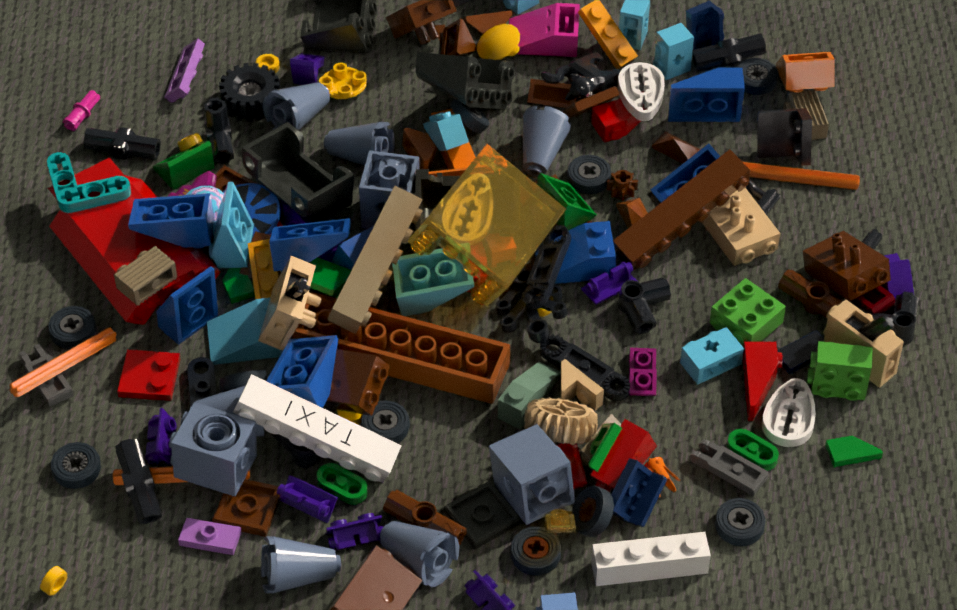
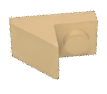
M564 359L561 362V399H568L570 401L573 397L577 396L582 404L589 405L596 411L603 405L604 389Z

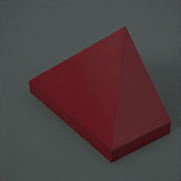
M882 286L855 298L856 301L873 313L894 310L895 297Z

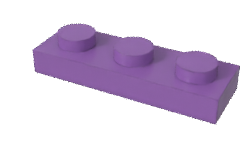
M198 38L182 50L164 97L169 102L173 103L179 98L183 99L191 89L189 85L197 73L195 69L203 57L202 51L205 45Z

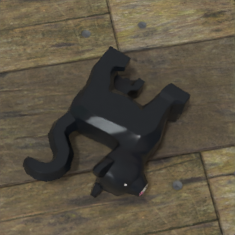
M596 52L578 58L568 65L559 67L555 74L543 71L541 72V78L546 83L558 84L564 79V76L567 77L571 82V86L565 99L567 101L575 98L582 100L614 86L618 89L620 70L600 71L596 64L597 62H602L604 57Z

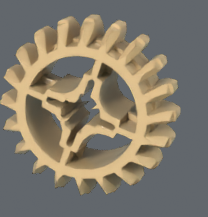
M550 397L547 399H535L528 403L525 410L524 428L527 429L538 424L554 443H570L572 445L575 443H587L589 440L591 441L592 436L597 431V413L584 404L572 402L568 399H552Z

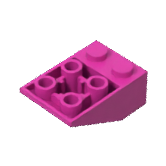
M555 3L510 18L509 24L515 26L520 33V42L518 43L520 49L517 54L577 57L578 11L580 4Z

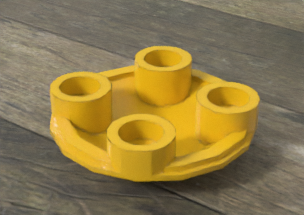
M511 24L496 25L481 36L477 43V52L482 59L501 60L507 56H514L520 49L518 46L520 33Z
M336 63L333 69L319 79V83L328 88L330 97L335 99H348L357 96L363 92L367 82L365 72L347 67L345 63Z

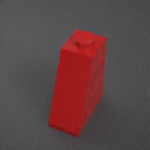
M626 419L622 422L620 426L622 430L598 472L593 470L591 473V477L596 482L595 486L608 492L614 490L629 458L644 464L657 447L648 431Z

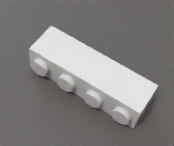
M705 532L593 544L591 564L596 586L708 574L711 555Z

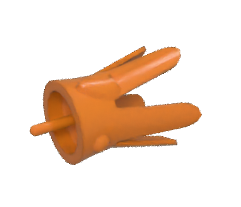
M661 457L649 458V461L644 466L654 473L665 476L667 478L666 487L672 492H676V487L669 478L668 473L677 481H680V479L665 466Z

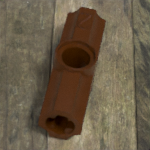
M788 269L778 283L779 289L803 303L804 309L811 314H821L826 318L828 311L833 306H838L843 302L829 293V287L821 281L811 282L792 269Z
M392 490L383 505L384 512L406 524L450 533L458 539L459 546L466 535L465 527L438 513L435 505L427 501L419 502L399 490Z

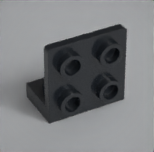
M807 108L759 111L757 117L758 158L794 156L798 158L801 166L811 165L812 118Z

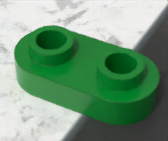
M736 429L729 434L727 443L729 450L766 471L775 468L779 452L773 444L746 429Z
M334 463L324 464L317 471V483L323 491L351 505L359 504L366 499L368 494L367 483L362 477ZM335 479L334 482H328L327 480ZM357 491L358 493L351 494L350 492Z

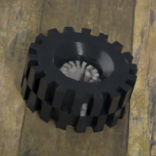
M243 63L241 68L239 65L233 66L234 71L228 69L226 76L222 75L221 82H219L220 97L222 101H225L228 115L232 118L236 115L237 120L240 121L243 118H246L247 122H251L252 118H256L257 121L262 120L264 115V98L271 91L280 89L278 76L275 75L274 70L270 69L268 71V66L266 65L259 67V63H253V66Z

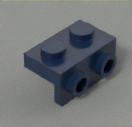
M710 0L686 10V28L694 37L693 50L716 45L717 42L723 41L725 37L723 32L724 13L721 8L717 7Z
M629 458L611 494L614 503L613 514L624 522L644 527L667 478L650 471L639 461Z

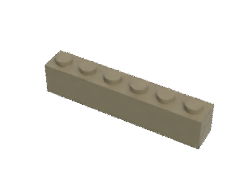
M394 186L331 310L328 321L354 334L357 333L360 325L366 327L372 315L368 309L370 305L376 306L382 294L378 288L380 284H387L393 272L388 268L391 263L397 264L403 252L398 248L401 242L407 244L413 230L409 229L411 222L417 223L423 211L419 209L423 199Z

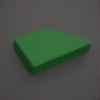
M229 268L222 279L223 287L231 304L255 297L254 287L248 275L239 274L241 268Z
M606 423L601 426L590 446V454L593 456L588 462V467L598 472L622 427L616 423Z
M853 435L826 440L825 444L833 467L882 459L883 456L881 449Z

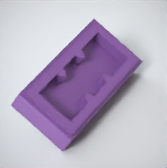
M186 518L178 539L179 546L234 555L241 535V527Z

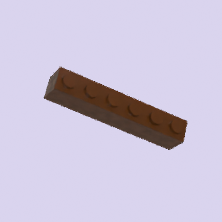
M729 149L615 238L613 243L616 254L625 263L630 262L633 266V271L639 267L644 268L650 263L651 257L656 253L666 251L670 247L671 242L678 236L680 238L685 236L693 224L697 221H704L710 215L712 209L716 206H723L735 191L740 192L746 188L750 180V169Z

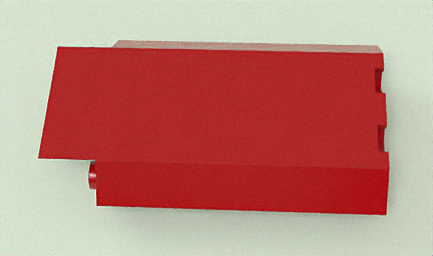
M110 157L74 175L77 185L114 176H124L130 181L131 195L126 200L73 213H65L60 210L49 226L126 322L140 325L146 324L158 305L161 306L172 293L210 266L214 268L215 280L217 279L221 271L201 248H184L129 229L128 224L134 199L157 197L142 179L124 175ZM65 179L58 184L67 185L70 183V180ZM53 186L49 187L48 190L56 198ZM93 191L89 193L88 196L97 197L101 193ZM156 246L175 262L177 278L169 282L168 285H165L164 288H161L160 291H157L156 294L148 297L143 303L141 302L140 305H136L116 288L114 274L122 265H128L137 259V256L142 251H148Z

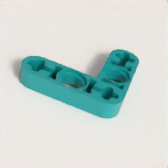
M57 152L51 154L47 159V166L60 210L65 213H73L123 201L131 195L130 181L124 176H114L77 185L67 154ZM57 164H61L63 170L58 171ZM61 180H70V183L67 185L58 184ZM93 191L101 193L97 197L88 196V194Z

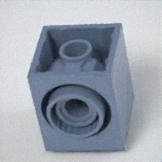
M369 150L359 186L362 228L369 229L375 225L394 186L416 196V169H419L418 156ZM411 222L409 229H413L414 223Z
M194 402L189 412L186 411L183 414L178 432H173L169 441V447L172 448L170 464L173 465L174 477L236 496L257 457L256 421Z
M538 424L489 445L494 485L526 525L575 503L571 462Z

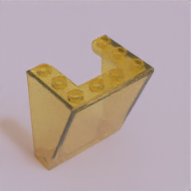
M486 144L412 234L408 242L411 244V248L419 255L424 253L430 255L438 245L442 247V251L447 257L453 260L456 259L463 265V269L469 275L479 278L474 282V287L470 289L471 297L478 304L488 306L511 285L565 212L566 208L490 145Z

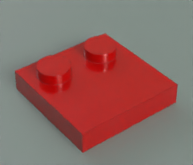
M127 349L117 390L118 397L171 401L181 359L180 353Z

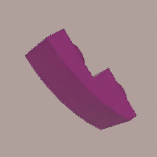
M630 348L629 395L656 396V349Z

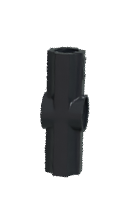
M762 33L740 39H726L717 42L716 45L692 51L697 71L718 65L736 64L741 62L742 59L767 53Z
M120 127L115 132L87 128L83 142L86 149L109 152L115 159L122 160L127 159L129 156L155 160L160 154L161 147L160 139L138 136L132 130L125 127Z
M138 439L121 441L115 446L116 454L123 471L121 476L128 497H131L139 524L155 522L162 517L154 492V489H156L149 466H146Z

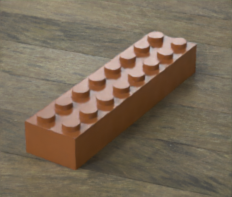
M310 292L321 297L318 307L308 303L305 304V309L316 313L315 325L313 328L298 324L292 339L337 335L338 350L377 355L390 366L388 376L490 404L494 403L510 365V344L369 307L368 311L372 315L366 327L360 325L357 333L354 334L327 320L337 298Z

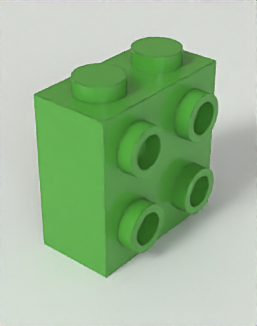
M745 278L711 307L709 323L717 331L727 327L744 348V342H761L783 323L786 306Z
M818 341L817 351L811 352L810 368H808L807 384H811L812 394L824 398L839 397L851 401L865 400L872 370L873 347Z

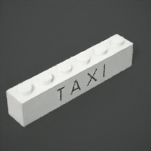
M252 374L233 413L241 417L256 421V424L263 426L269 433L280 434L297 446H305L313 450L320 457L330 458L339 462L346 469H354L364 474L371 481L382 483L385 481L401 448V445Z

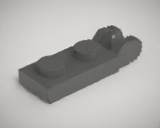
M40 344L33 346L34 353L38 357L34 361L30 360L25 351L18 353L27 374L52 360L51 356L46 354ZM62 373L37 386L49 407L74 396L71 386Z
M703 439L698 445L703 453L693 451L689 456V459L695 465L706 469L753 497L768 479L769 473L765 469L726 447H720L707 439Z

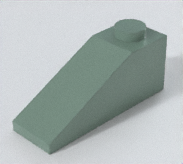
M538 362L514 379L498 399V419L521 430L525 425L524 416L528 403L535 399L545 398L561 377V372Z

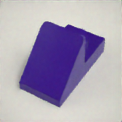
M301 53L291 58L290 66L293 83L299 85L317 83L318 69L324 66L325 56Z
M897 253L884 255L889 259L891 280L884 283L882 287L893 294L895 300L896 295H900L903 292H912L914 295L909 260H900Z

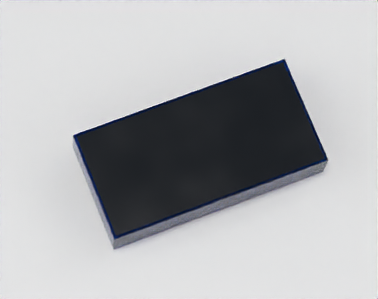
M817 330L777 350V352H782V367L789 375L809 365L811 352L817 351L818 341L825 342L823 336Z

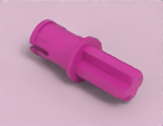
M90 90L80 103L77 102L73 105V110L63 120L66 129L75 131L85 118L90 117V110L100 100L99 94L94 90Z

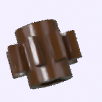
M619 170L615 174L611 173V178L607 181V190L611 191L612 198L615 197L624 201V199L634 197L635 190H638V180H633L634 173H630L627 170Z

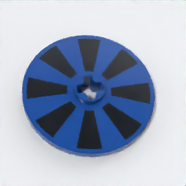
M244 183L235 185L254 223L252 238L255 231L270 235L273 227L278 225L281 216V207L276 195L260 184Z

